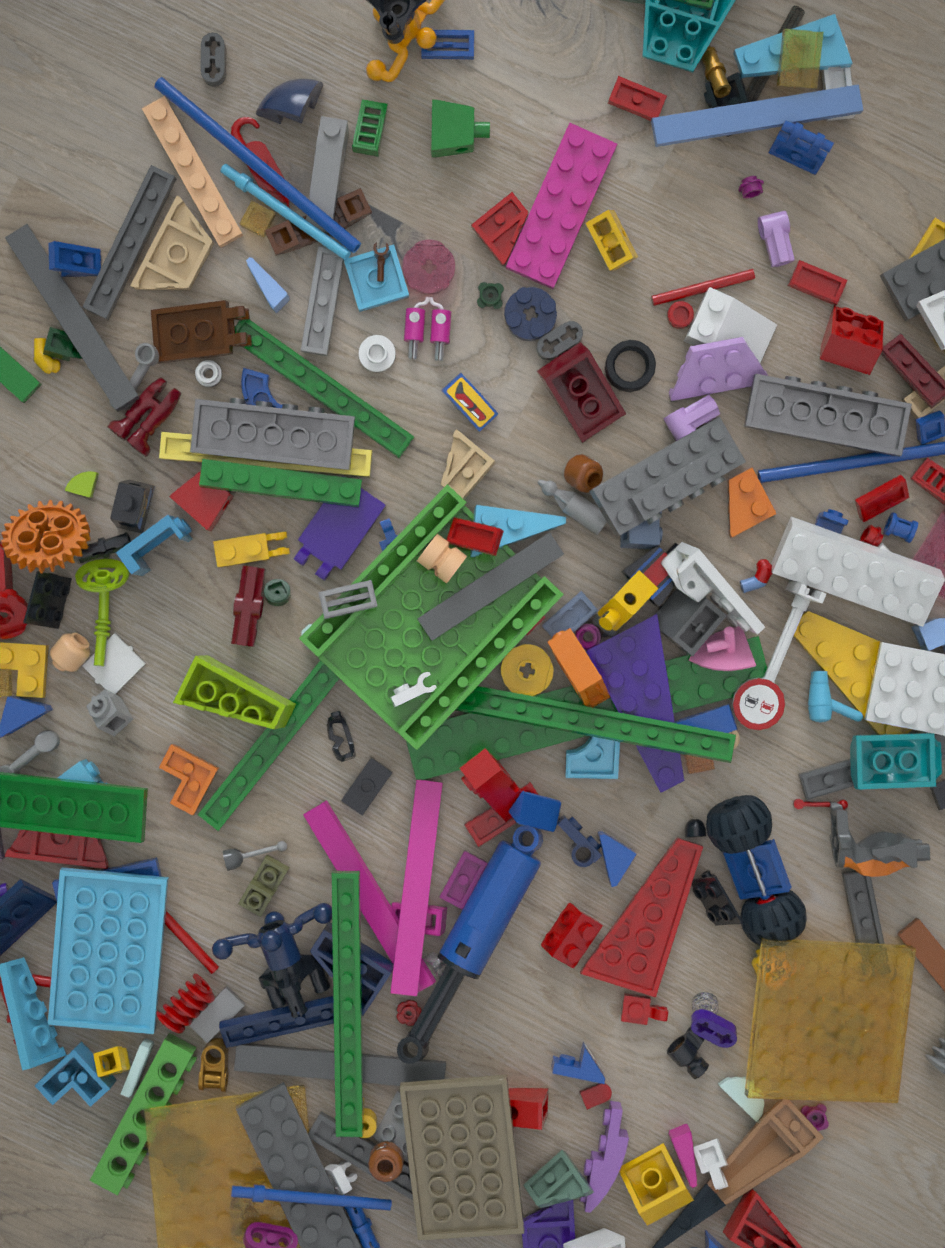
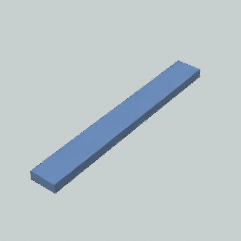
M852 85L652 118L651 125L655 147L782 127L785 120L793 124L796 122L807 123L861 114L864 110L859 85Z

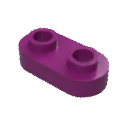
M255 1222L246 1229L243 1242L246 1248H283L279 1245V1242H283L286 1245L285 1248H296L298 1237L290 1228ZM257 1237L259 1238L260 1242L257 1243L253 1241L252 1238Z

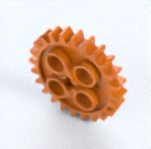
M49 500L48 504L44 506L41 501H38V506L35 508L28 504V511L26 512L19 509L20 516H10L12 523H5L6 531L1 532L3 537L1 543L6 557L10 558L13 565L18 563L21 570L27 566L30 573L35 568H39L40 573H43L45 568L48 567L51 572H54L57 565L64 569V562L66 561L74 564L73 556L82 557L81 549H88L87 541L91 540L89 524L86 516L81 514L80 509L74 510L71 503L64 507L63 501L53 505L52 500Z

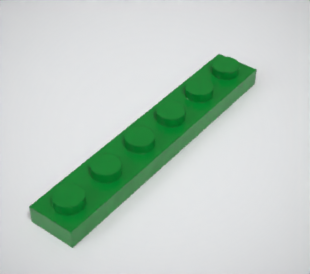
M202 459L199 486L203 488L359 507L362 484L361 479Z

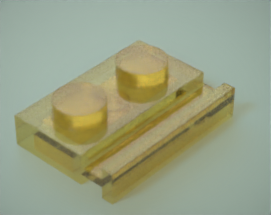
M795 29L783 30L777 86L817 88L824 32Z

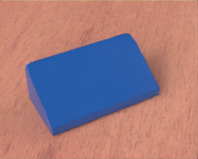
M522 791L508 812L518 824L554 832L557 826L561 802L560 800Z

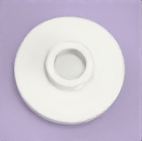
M382 335L370 336L360 345L359 359L362 365L369 371H385L391 367L395 360L396 352L393 343Z

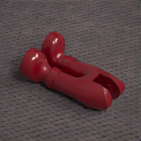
M162 377L152 382L140 394V398L124 414L125 418L113 420L107 426L122 440L125 441L128 438L127 443L145 457L151 452L147 442L149 435L152 436L155 430L170 416L182 394L174 388L160 402L157 397L167 385V381ZM149 409H152V411L145 419V421H143L140 424L139 428L129 437L134 425H137L141 418L144 416V414Z

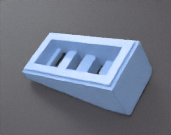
M249 257L246 260L247 266L270 307L275 313H278L290 301L288 293L252 257Z

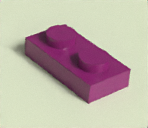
M464 850L439 898L463 910L488 864L487 861Z

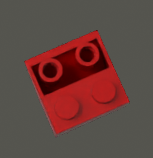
M834 306L821 343L820 360L870 375L882 352L884 321L872 315L866 316L856 313L847 307Z

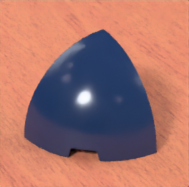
M294 79L284 82L272 89L263 98L257 108L256 115L281 124L283 117L302 124L308 107L315 109L323 83L313 79Z

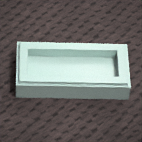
M145 1038L140 1044L121 1095L129 1098L135 1092L154 1046V1041Z

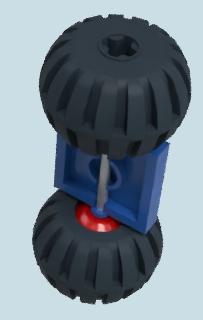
M741 795L718 803L708 812L706 820L707 835L713 845L723 852L740 900L748 899L743 904L740 915L743 921L741 926L747 937L761 947L783 945L796 939L804 931L807 921L806 908L799 896L790 890L792 886L775 840H767L772 832L771 812L758 797Z

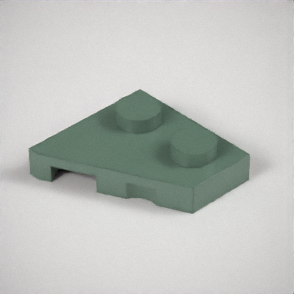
M563 1150L556 1154L523 1185L535 1204L540 1208L594 1193L571 1158Z

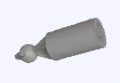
M538 481L543 494L554 496L562 512L594 534H599L607 521L596 505L577 492L557 489V485L553 481Z

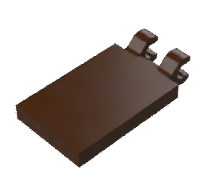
M222 300L151 310L153 345L159 353L158 363L233 355V347L252 346L251 335H247L246 332L235 333L234 320H249V308L244 306L229 308V302Z

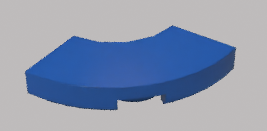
M243 368L241 385L246 404L256 406V401L271 402L273 408H282V405L277 403L272 397L269 388L270 376Z

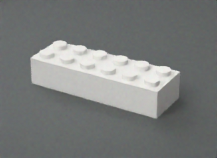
M790 517L771 562L773 574L922 627L945 581L940 569L794 517Z

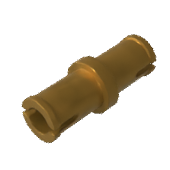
M709 46L701 58L705 67V77L711 82L715 96L722 98L730 93L731 86L725 76L726 68L720 62L716 49Z

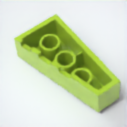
M208 655L195 656L173 701L174 704L193 707L194 709L239 719L270 729L285 728L296 706V703Z

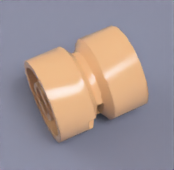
M437 533L417 562L427 570L434 569L435 576L447 584L467 556L456 547L450 549L449 542Z

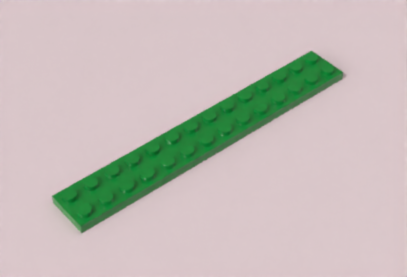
M759 636L747 639L756 663L755 667L735 671H718L701 667L689 661V655L665 660L673 713L733 698L734 693L742 683L753 678H763L767 670V664ZM572 685L534 696L584 706ZM611 697L593 707L618 712ZM466 713L447 718L418 750L413 748L407 741L406 743L416 780H424L460 770L459 768L485 748L497 760L586 737V735Z

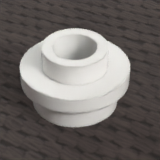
M205 360L196 367L195 376L201 385L212 387L220 382L222 370L216 362ZM207 370H213L211 378H205Z

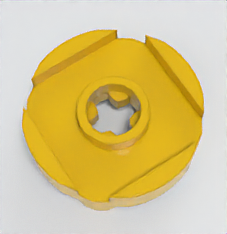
M523 644L514 647L503 658L501 676L504 684L513 693L535 696L545 690L553 678L554 669L550 657L538 646ZM526 663H531V668L535 670L534 674H529L528 678H524L523 673L519 671L520 666L525 667Z

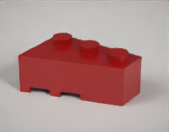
M485 748L459 768L464 774L461 780L480 799L484 798L499 816L507 822L512 818L508 811L522 791L502 764Z
M753 1189L743 1194L723 1230V1233L730 1241L742 1248H802Z

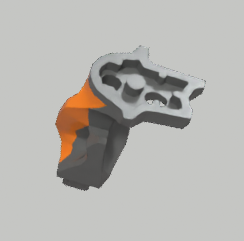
M830 802L831 835L829 837L834 863L837 868L850 867L863 876L880 877L892 874L904 867L917 868V861H930V845L923 843L921 839H912L901 832L897 834L884 831L876 832L855 843L849 831L847 811L843 810L841 804Z

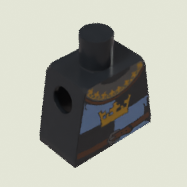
M130 479L119 482L110 516L111 521L117 528L141 534L144 532L155 486Z

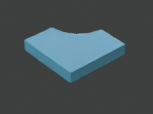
M590 736L582 746L566 750L565 777L618 779L620 742Z

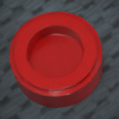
M684 301L673 303L667 312L669 324L676 329L686 328L694 318L692 306Z

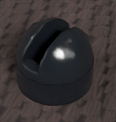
M691 819L686 823L685 837L706 836V827L702 820Z

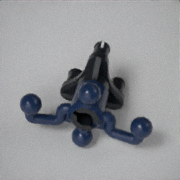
M320 903L300 914L291 924L285 922V918L281 913L272 911L266 915L264 926L259 929L257 935L246 933L218 939L212 946V953L217 959L225 960L233 953V946L248 944L250 948L261 947L268 968L259 977L261 987L267 992L271 1007L277 1009L287 1003L293 1018L298 1017V1011L300 1016L308 1011L300 993L302 981L309 975L314 992L317 994L327 991L331 985L328 982L323 967L312 954H300L293 935L299 933L303 925L313 919L320 924L329 923L332 920V907L327 903Z

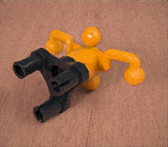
M366 0L374 7L373 16L380 22L383 36L388 42L389 48L398 54L389 71L386 70V65L381 60H371L366 67V74L371 80L394 81L408 58L407 46L412 39L416 38L417 44L424 49L432 48L437 40L435 31L428 27L421 28V24L427 15L437 12L445 0H432L430 3H427V0Z

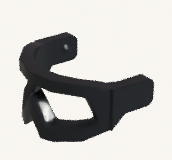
M340 711L331 713L327 721V733L329 740L336 742L332 747V751L336 759L341 762L354 759L356 751L346 719ZM334 723L342 724L348 741L350 752L341 755L338 750L344 739L334 735L332 726Z

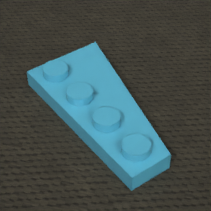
M835 14L737 48L733 52L742 78L776 75L779 72L789 71L790 73H797L809 69L828 70L829 67L841 66V68H848L853 64Z
M25 958L0 964V977L22 1070L31 1069L66 1056L64 1048H59L55 1037L58 1034L54 1025H48L44 1014L47 1012L46 1006L36 996L37 986Z

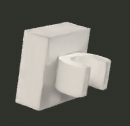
M343 1161L339 1165L329 1164L325 1167L326 1173L337 1194L344 1195L352 1189L350 1183L354 1182L358 1177L355 1173H351L349 1176L345 1175L346 1168L352 1165L348 1161Z

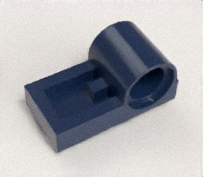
M563 815L557 821L560 828L574 841L570 848V856L577 866L588 867L602 857V854L598 851L601 845L591 835L586 838L580 832L583 827L573 816L568 819ZM581 847H586L590 851L589 856L584 860H579L575 856L576 851Z

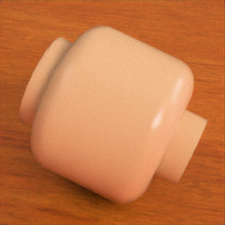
M79 633L63 634L50 650L54 667L63 672L77 671L90 656L88 640Z

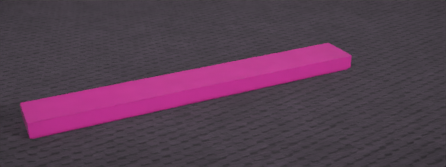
M416 780L390 989L391 994L417 996L443 784L441 782Z
M326 800L303 814L337 871H360V910L394 964L399 919ZM423 958L421 959L418 992L436 982Z

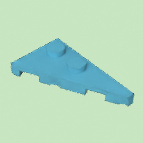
M476 505L474 507L473 522L502 529L504 532L499 548H502L507 544H513L566 524V517ZM471 550L470 557H476L482 553Z

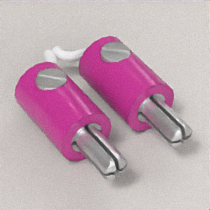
M426 297L424 302L417 303L414 308H406L404 341L409 342L408 358L411 360L412 354L413 360L417 359L418 343H423L425 310L418 307L426 305L429 300L433 306L439 308L432 310L430 343L435 344V361H438V357L439 361H443L444 345L450 343L452 312L444 310L441 304L434 302L433 297Z

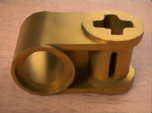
M222 1038L211 1039L202 1052L198 1081L199 1091H203L205 1088L221 1089V1092H226L229 1048H226ZM217 1049L221 1053V1057H213L209 1050Z

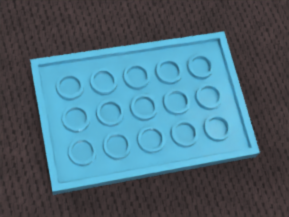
M63 867L60 869L48 1025L146 1034L155 1033L169 877Z

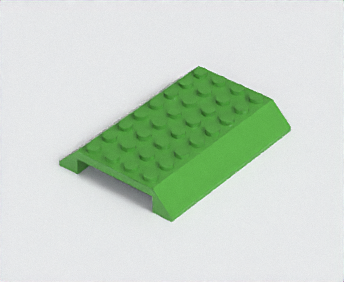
M448 484L352 583L356 584L371 580L378 607L329 619H324V614H322L299 638L321 662L416 750L423 745L564 595L545 576L541 578L535 573L431 641L417 618L516 554L505 545L498 549L496 556L482 553L479 556L470 557L471 550L449 545L450 549L456 547L467 557L447 584L435 576L434 569L427 570L417 562L437 533L445 540L447 539L454 517L473 522L474 514L465 506L467 502ZM368 588L342 593L337 599L366 593ZM366 598L329 607L328 611L331 612L369 603L371 600ZM430 672L431 675L424 678L423 685L425 687L436 685L437 688L434 691L423 693L394 707L390 697L395 695L394 689L407 683L411 688L417 684L418 677L421 674Z

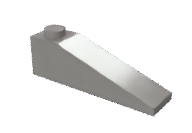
M321 116L309 200L334 220L349 138V128L347 120ZM308 215L306 216V220L316 226L321 231L327 232L321 226H319L314 220H312Z

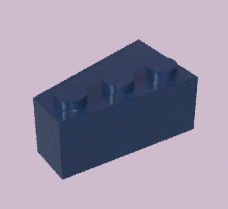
M329 922L318 936L310 952L329 976L333 977L332 923ZM361 942L362 1016H364L391 975L393 963Z

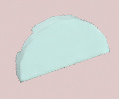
M726 1077L718 1083L719 1086L758 1122L763 1114L764 1099L757 1085L747 1077Z

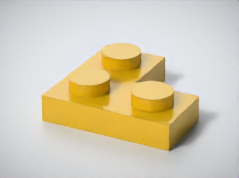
M0 642V669L18 670L16 696L45 698L49 645Z

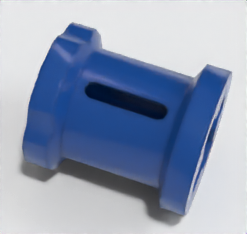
M892 512L886 521L883 533L887 536L890 534L895 535L910 543L917 531L918 522L902 519Z

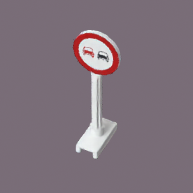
M789 580L786 590L795 595L791 605L793 608L763 678L758 677L745 681L738 687L733 696V713L738 721L747 728L754 730L768 729L778 723L782 717L785 708L784 694L774 681L803 612L807 610L810 601L823 604L826 593L807 588L804 584Z

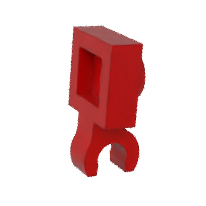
M624 993L621 1022L647 1025L648 1017L658 1021H667L668 1010L665 1006L650 1005L651 998L648 996Z

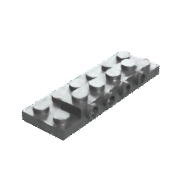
M760 374L753 376L744 427L897 457L902 456L911 403L880 398L878 393L863 391L862 394L854 393L852 388L837 386L836 389L828 388L826 383L820 381H811V384L802 383L800 378L794 376H785V379Z
M230 398L229 403L195 399L191 453L350 470L355 427L354 416L324 413V408L309 407L308 411H300L297 405L282 404V408H273L271 402L256 401V406L246 405V400Z
M718 417L589 492L617 538L644 521H647L648 525L662 518L663 516L660 512L668 508L669 512H672L684 505L682 499L689 496L692 500L703 494L705 491L702 487L710 484L712 488L726 480L723 475L746 461L723 421Z

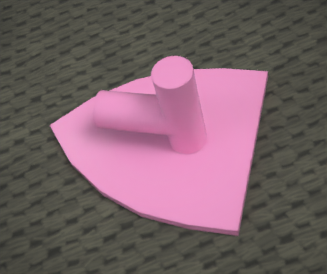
M729 626L711 635L694 656L689 658V661L701 667L718 671H735L756 666L744 631L739 626Z

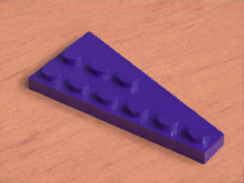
M657 614L586 651L603 678L609 695L619 713L675 723ZM636 745L660 793L685 781L680 753Z

